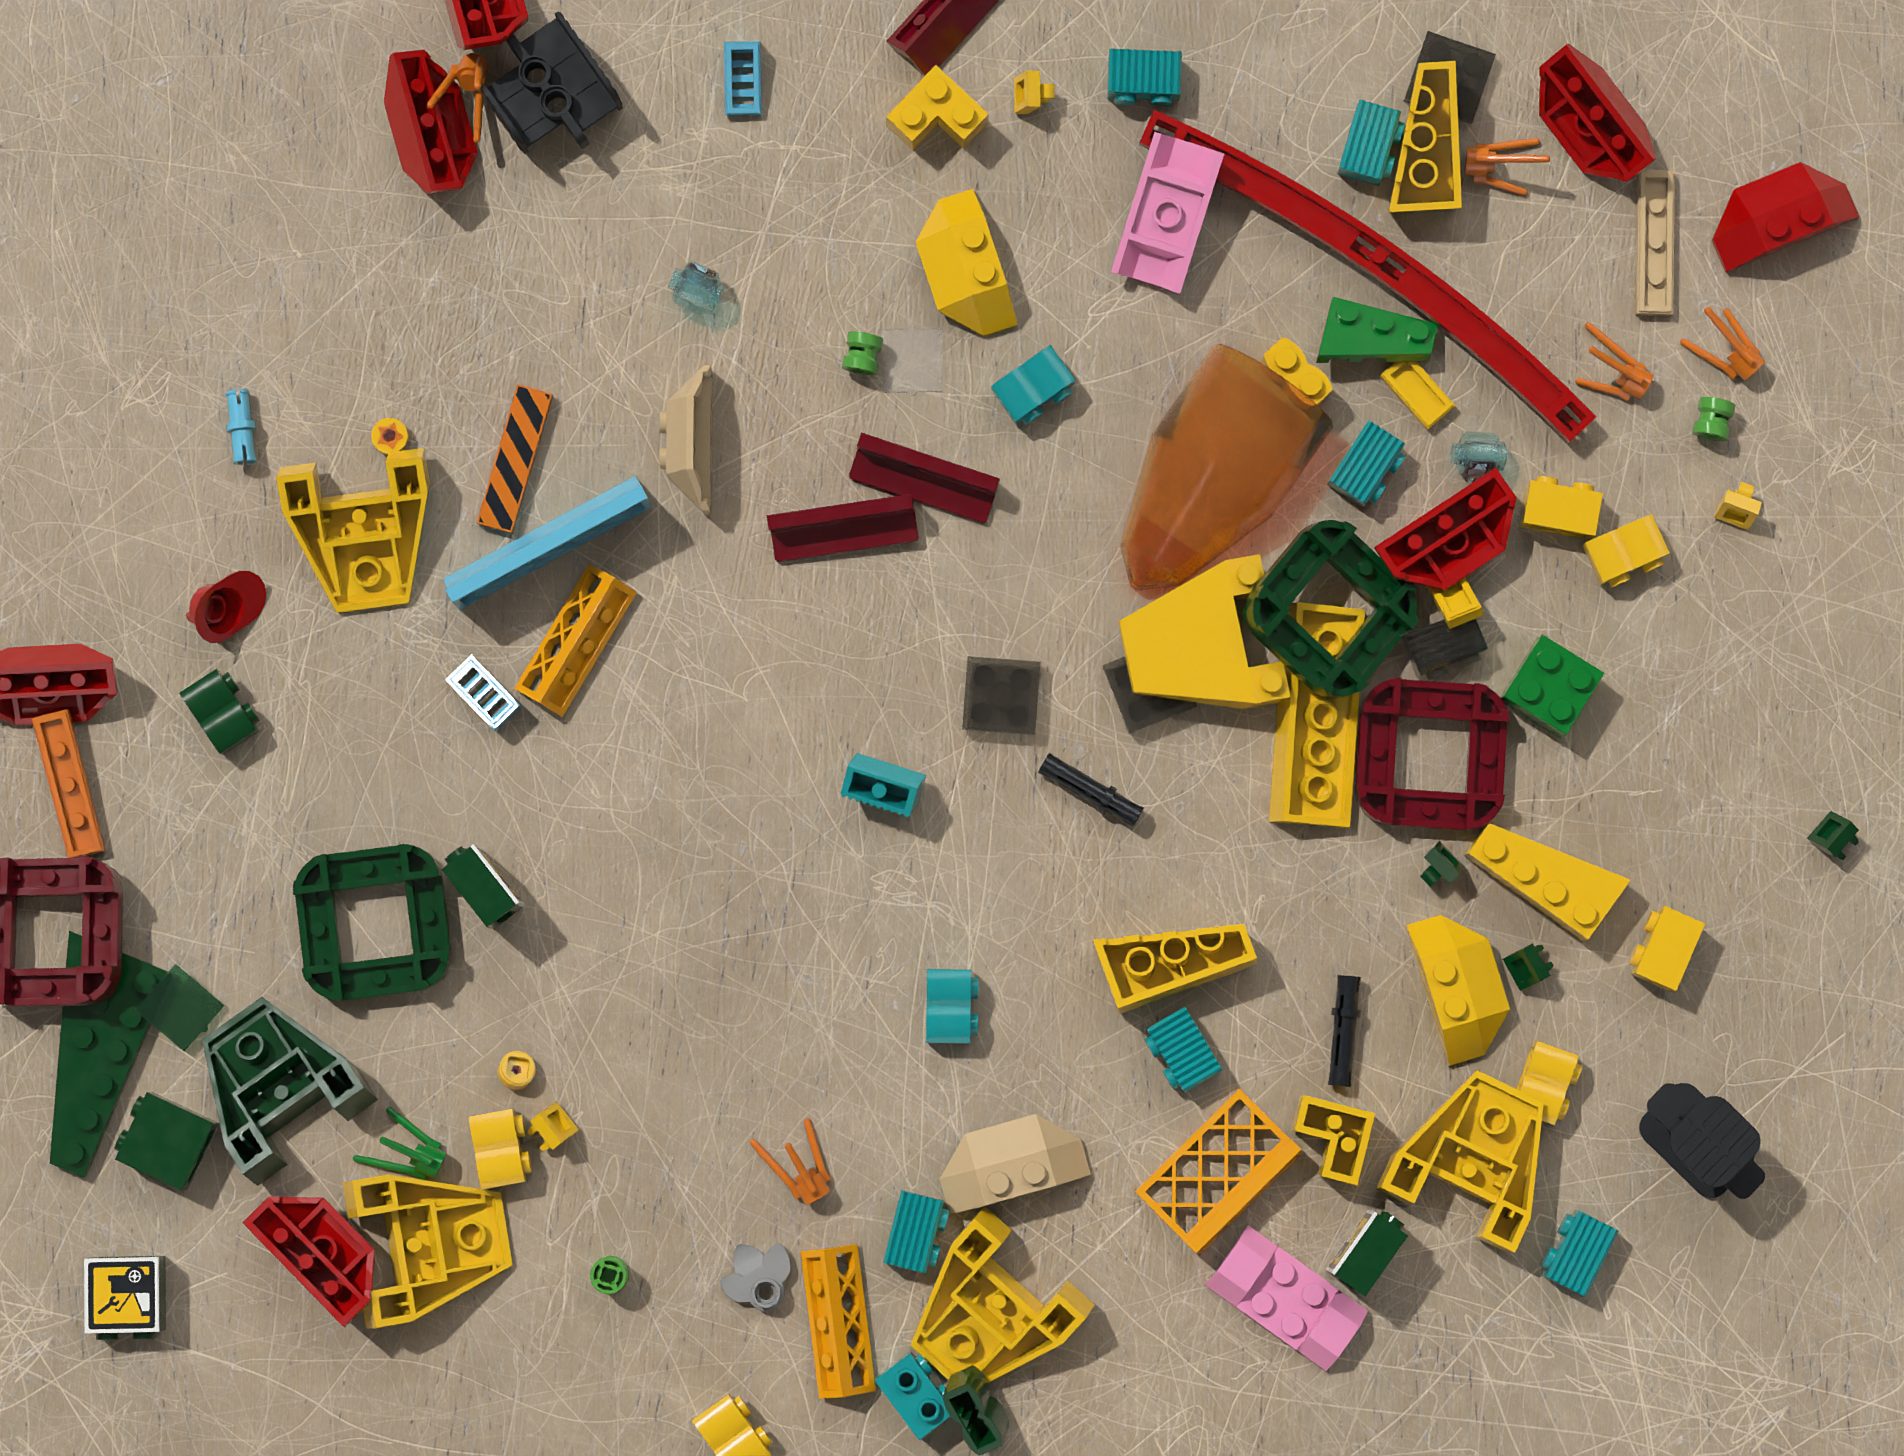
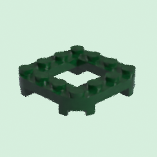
M1336 520L1320 521L1302 529L1252 589L1243 610V618L1252 634L1308 688L1316 694L1329 699L1349 696L1366 688L1369 684L1367 682L1369 677L1406 631L1414 629L1419 619L1416 616L1417 599L1414 591L1417 588L1414 583L1394 578L1382 559L1354 533L1357 528L1349 522ZM1326 561L1375 607L1335 658L1288 614L1290 611L1288 607Z
M399 844L381 848L320 854L313 857L302 867L296 881L294 880L293 895H295L304 967L302 968V973L305 981L308 982L316 993L331 1000L345 1001L422 991L433 987L445 978L451 963L452 954L443 876L439 864L429 852L414 845ZM405 882L413 954L342 963L334 891Z

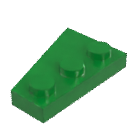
M1332 297L1316 363H1329L1330 359H1348V363L1362 362L1363 358H1382L1385 362L1429 361L1438 325Z

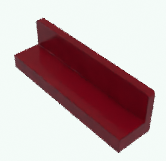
M923 0L886 42L894 51L907 57L920 73L925 76L935 65L939 67L999 0Z
M862 432L849 473L851 480L896 495L911 494L914 501L980 523H986L1000 482V478Z
M911 494L766 515L768 530L772 536L774 557L777 562L910 543L919 540L914 500Z

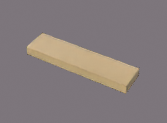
M1642 170L1637 174L1635 315H1673L1675 171Z

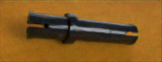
M1051 753L1047 755L1038 771L1039 774L1044 775L1097 806L1098 812L1103 814L1105 811L1131 828L1134 827L1144 810V807L1117 793V788L1112 785L1108 788Z
M1337 975L1335 1008L1331 1010V1015H1334V1029L1328 1085L1351 1087L1357 1017L1360 1018L1361 1010H1358L1361 977Z

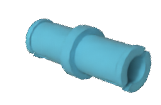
M236 389L226 392L230 423L226 424L227 433L231 434L233 464L243 465V450H245L246 465L254 464L257 462L253 439L256 423L251 420L249 390H239L240 404L237 403Z

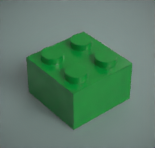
M1542 634L1536 638L1500 698L1507 706L1555 736L1562 738L1569 732L1605 673Z

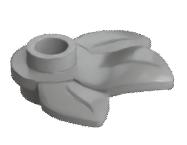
M777 1243L764 1255L761 1251L750 1245L738 1244L733 1257L735 1274H730L720 1280L724 1292L736 1302H750L756 1309L761 1311L776 1309L784 1299L785 1289L783 1282L790 1273V1260L786 1249L782 1244ZM768 1285L773 1289L774 1293L771 1299L765 1300L761 1298L759 1291L762 1286Z

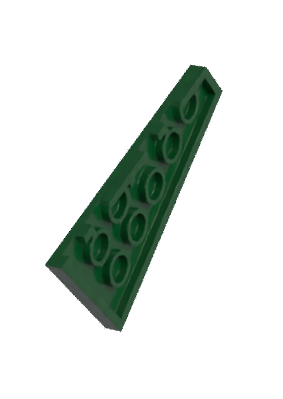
M69 931L66 968H76V966H81L82 935ZM122 952L121 976L116 992L112 997L93 1005L63 1006L50 1164L81 1177L87 1176L173 973Z

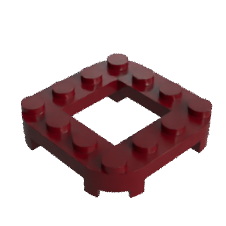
M1391 678L1375 686L1365 697L1360 711L1356 797L1362 812L1380 824L1403 827L1468 831L1480 828L1492 821L1502 808L1505 799L1503 791L1509 712L1499 695L1488 688L1489 686L1480 683L1466 684ZM1398 717L1469 721L1465 793L1398 789L1394 787Z
M79 856V858L37 859L0 858V1005L9 1007L87 1006L99 1003L115 994L122 970L123 887L118 872L102 861L87 856ZM83 896L81 966H76V968L15 969L17 897Z

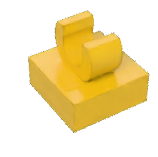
M1026 70L1014 77L1015 114H1029L1040 108L1041 104H1047L1048 99H1055V84H1040V71Z
M1741 481L1738 490L1734 492L1727 490L1717 506L1714 518L1748 530L1758 516L1762 502L1751 498L1755 486Z
M556 1101L530 1120L532 1126L529 1128L528 1134L531 1136L538 1131L545 1140V1143L539 1148L545 1151L549 1148L555 1149L572 1137L579 1129Z

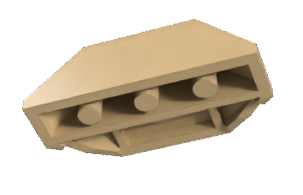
M703 365L667 401V411H660V433H666V447H660L659 451L660 469H666L668 479L704 515H712L713 371L711 365Z
M1033 1114L965 1133L942 1173L940 1183L950 1215L1089 1176L1091 1173L1081 1139L1043 1117Z

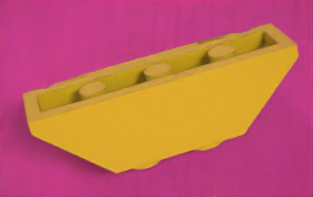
M970 189L939 199L915 241L937 311L983 337L1018 326L1007 282L984 213L974 190Z
M1443 915L1405 925L1448 1066L1484 1056L1510 1011L1489 939Z

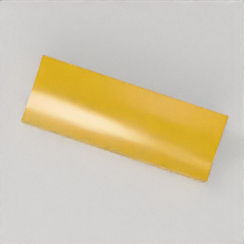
M1302 602L1291 603L1288 607L1290 609L1288 614L1334 658L1365 620V609ZM1284 665L1291 697L1277 703L1269 822L1349 828L1359 692L1334 699L1320 696L1308 688Z

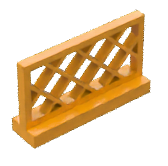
M1239 1088L1135 1192L1199 1257L1303 1152ZM1239 1100L1250 1109V1125H1229V1110ZM1255 1115L1265 1125H1255ZM1224 1116V1125H1215ZM1209 1130H1224V1151H1203V1136ZM1229 1130H1250V1151H1229ZM1255 1130H1271L1281 1141L1271 1151H1255ZM1198 1142V1151H1189ZM1183 1156H1198V1177H1177V1162ZM1203 1156H1224V1177H1203ZM1229 1156H1250V1171L1244 1177H1229ZM1255 1156H1265L1255 1165ZM1172 1168V1177H1163ZM1157 1182H1172V1203H1156L1146 1192ZM1177 1182H1198V1203H1177ZM1203 1182H1224V1197L1218 1203H1203ZM1229 1182H1238L1229 1191ZM1162 1208H1172V1218ZM1177 1208H1198V1223L1188 1233L1176 1223ZM1203 1208H1212L1203 1217Z

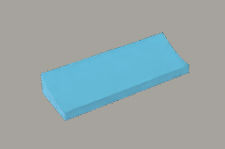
M634 476L443 578L447 588L445 590L452 603L459 610H462L652 508V505L638 479Z

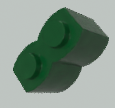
M215 669L179 694L215 749L223 756L258 733L259 730L255 723L260 721V719L248 702L242 706L235 693L240 689L229 672L222 675L219 670Z
M974 1365L952 1374L943 1394L944 1405L949 1415L961 1425L962 1435L968 1447L979 1456L1001 1447L1009 1427V1420L1004 1407L997 1399L991 1396V1388L985 1375Z

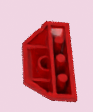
M445 0L457 47L463 50L501 45L528 22V13L524 0Z
M1568 43L1539 67V77H1541L1539 116L1583 173L1628 182L1657 159L1646 124L1600 65Z
M425 49L392 53L389 57L384 105L402 170L428 194L460 190L463 188L465 179L478 155L460 87L454 80L435 106L429 109L427 103L448 73L430 59L431 56Z
M1799 162L1734 189L1713 235L1712 243L1727 273L1858 219L1859 214L1846 184Z
M1494 468L1376 545L1374 549L1394 578L1445 591L1505 551L1517 497L1498 469Z
M81 643L8 647L0 651V718L14 726L33 725L31 718L66 709L70 711L72 722H86L118 693L113 658Z
M269 1196L242 1222L344 1328L371 1302L375 1249L325 1198Z

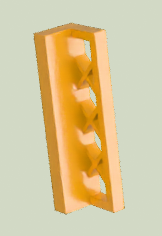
M588 564L514 689L563 717L637 592L614 576ZM596 577L601 579L595 592L588 595V589ZM580 611V617L576 624L570 626L569 621L573 614ZM561 642V649L558 654L551 657L552 649ZM542 673L543 679L535 692L530 690L529 688L536 676Z
M858 1244L800 1251L819 1399L841 1398L876 1391ZM846 1253L848 1269L844 1276L838 1271L837 1254ZM845 1291L852 1298V1307L849 1312L842 1306L841 1298ZM850 1327L856 1332L857 1343L853 1349L847 1344L846 1338ZM857 1365L861 1369L862 1385L853 1387L851 1371Z

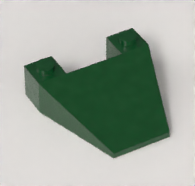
M263 997L202 1039L224 1146L241 1173L257 1186L288 1165L270 1136L321 1099L326 1097L334 1110L347 1121L378 1100L356 1067Z

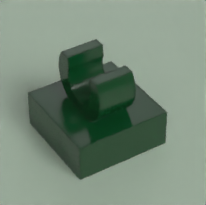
M1830 811L1807 839L1816 848L1833 857L1844 860L1846 856L1841 850L1848 842L1855 846L1859 843L1858 838L1855 836L1859 829L1850 820Z
M1439 841L1425 855L1424 858L1431 865L1423 871L1420 877L1430 887L1441 876L1450 884L1461 874L1465 866Z
M1532 943L1502 959L1520 991L1551 976L1548 971L1553 968V963L1544 964L1538 952L1544 949L1543 945L1534 946Z

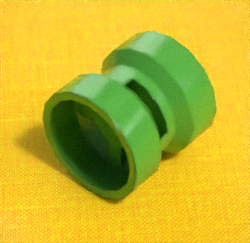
M848 332L846 344L849 350L848 354L843 357L842 369L862 375H877L879 363L876 357L877 353L882 350L883 338L864 332Z
M1701 397L1698 405L1700 417L1694 423L1692 434L1713 441H1728L1730 434L1728 422L1729 418L1734 416L1736 405L1720 398Z
M617 1256L603 1257L594 1263L590 1271V1280L597 1291L603 1294L616 1293L627 1284L629 1269L627 1264Z

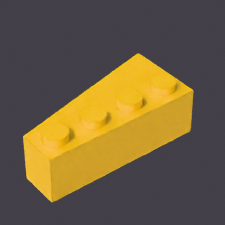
M1456 61L1418 63L1388 212L1462 208Z
M1490 823L1481 829L1463 855L1581 941L1589 940L1631 881L1628 878Z
M1245 924L1199 928L1180 932L1169 931L1142 936L1131 935L1113 939H1093V946L1118 1014L1257 965V956Z

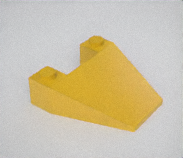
M425 448L388 453L385 463L389 489L322 497L316 462L280 467L276 480L282 513L336 613L409 603L430 488Z
M1260 554L1225 560L1118 621L1133 693L1243 710L1276 704L1291 697L1282 662L1248 667L1234 601L1248 598L1252 589L1264 576Z
M1476 1070L1391 1155L1376 1189L1411 1205L1415 1203L1428 1174L1489 1203V1209L1475 1238L1508 1254L1515 1253L1531 1220L1544 1102Z
M390 1174L342 1182L348 1219L384 1213L396 1286L371 1291V1302L363 1309L366 1329L412 1322L513 1265L501 1192Z
M986 1206L978 1212L951 1244L910 1344L914 1350L921 1354L924 1359L948 1380L952 1374L974 1365L981 1370L988 1382L993 1381L1063 1344L1087 1318L1095 1305L1068 1280L1043 1305L991 1258L992 1254L1001 1246L1012 1230Z

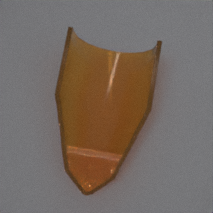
M1223 344L1213 345L1151 435L1120 542V549L1130 587L1135 591L1178 587L1261 524L1269 520L1333 429L1332 420L1321 407L1289 381L1254 358Z

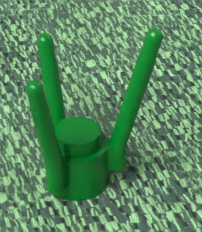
M387 1107V1114L426 1146L418 1144L416 1149L413 1150L385 1137H381L379 1141L381 1144L410 1157L409 1164L415 1167L360 1155L353 1156V1160L369 1166L410 1174L422 1180L426 1176L435 1179L447 1154L439 1149L441 1143L427 1136L392 1107Z

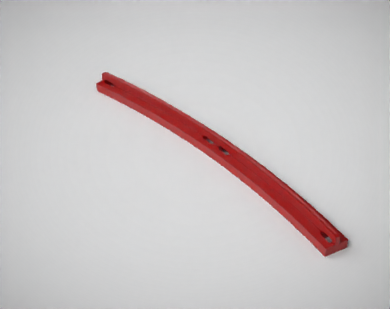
M1153 111L1139 142L1140 146L1149 150L1154 132L1161 133L1154 130L1156 125L1175 133L1174 138L1224 153L1216 179L1217 183L1253 201L1301 229L1398 294L1446 331L1499 376L1568 444L1597 417L1565 384L1501 326L1457 290L1395 244L1352 215L1279 171L1194 127L1159 111ZM1358 236L1375 247V251H1371L1356 241ZM1388 257L1391 258L1396 263L1404 267L1406 270L1404 271V273H1402L1396 267L1387 262L1386 259ZM1566 405L1581 420L1579 424L1563 409Z

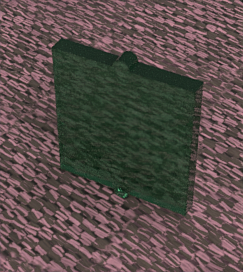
M174 964L158 984L153 983L151 985L152 991L135 1010L180 1049L185 1051L201 1032L208 1031L207 1025L224 1005L177 964Z

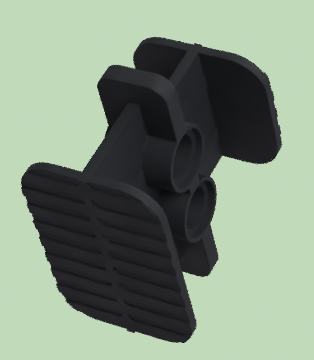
M559 11L555 13L556 18L522 42H519L514 34L511 35L506 42L521 64L488 87L484 84L481 85V92L488 101L490 108L495 112L499 121L502 122L506 131L509 132L511 138L515 140L518 148L524 154L529 152L527 149L529 146L562 124L565 125L577 144L583 149L589 145L583 131L616 108L619 111L623 109V103L617 91L612 87L609 79L605 77L602 69L598 67L595 59L591 57L588 49L584 47L581 39L578 38L569 22L565 20L563 14ZM540 68L546 71L545 78L541 82L532 83L527 80L529 72L533 69ZM554 98H563L567 101L565 108L560 112L549 111L547 109L549 102Z
M1666 1083L1648 1100V1111L1642 1117L1639 1124L1642 1138L1700 1195L1715 1198L1721 1196L1728 1189L1737 1198L1746 1199L1764 1182L1765 1173L1754 1162L1755 1155L1761 1144L1760 1135L1724 1098L1718 1096L1706 1098L1691 1084Z

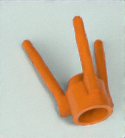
M469 53L462 57L459 65H451L449 74L427 103V107L432 109L455 79L459 82L462 89L475 91L473 141L479 143L482 129L484 96L481 92V85L484 84L486 86L485 79L489 64L484 56Z
M1538 138L1492 144L1476 143V147L1467 146L1465 175H1473V183L1488 184L1525 196L1528 193L1527 189L1489 177L1487 173L1495 172V163H1547L1550 161V157L1547 155H1503L1494 152L1539 145L1540 140Z
M1706 307L1704 309L1706 315L1735 348L1727 356L1731 363L1727 364L1687 339H1681V345L1723 370L1731 379L1739 375L1744 381L1747 380L1765 362L1759 355L1760 351L1750 341L1729 309H1724L1723 314L1740 341L1710 307Z
M1587 322L1585 328L1627 364L1623 365L1595 347H1589V353L1620 372L1616 383L1621 385V387L1618 388L1582 378H1577L1575 383L1590 389L1617 395L1626 401L1631 396L1640 400L1650 386L1654 374L1645 370V365L1636 361L1590 322Z
M809 1118L804 1120V1126L818 1172L816 1173L814 1167L806 1170L791 1143L785 1144V1149L799 1175L794 1177L797 1184L755 1139H751L750 1145L789 1187L795 1199L801 1197L804 1204L808 1205L831 1191L826 1183L831 1178L825 1169L816 1135Z

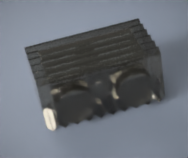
M1443 619L1407 633L1401 638L1416 677L1420 678L1426 675L1428 681L1448 674L1446 667L1460 662L1461 667L1464 668L1481 661L1480 654L1488 649L1476 619L1449 629Z

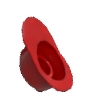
M239 570L226 576L216 584H207L199 588L193 594L189 605V612L185 616L189 622L196 626V630L203 640L209 643H221L260 615L265 605L267 594L265 584L259 575L251 571Z

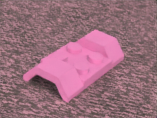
M1154 132L1113 263L1112 273L1135 278L1179 294L1181 293L1224 153Z
M1249 1225L1245 1227L1232 1250L1205 1284L1325 1371L1339 1358L1360 1328L1368 1312L1367 1309Z

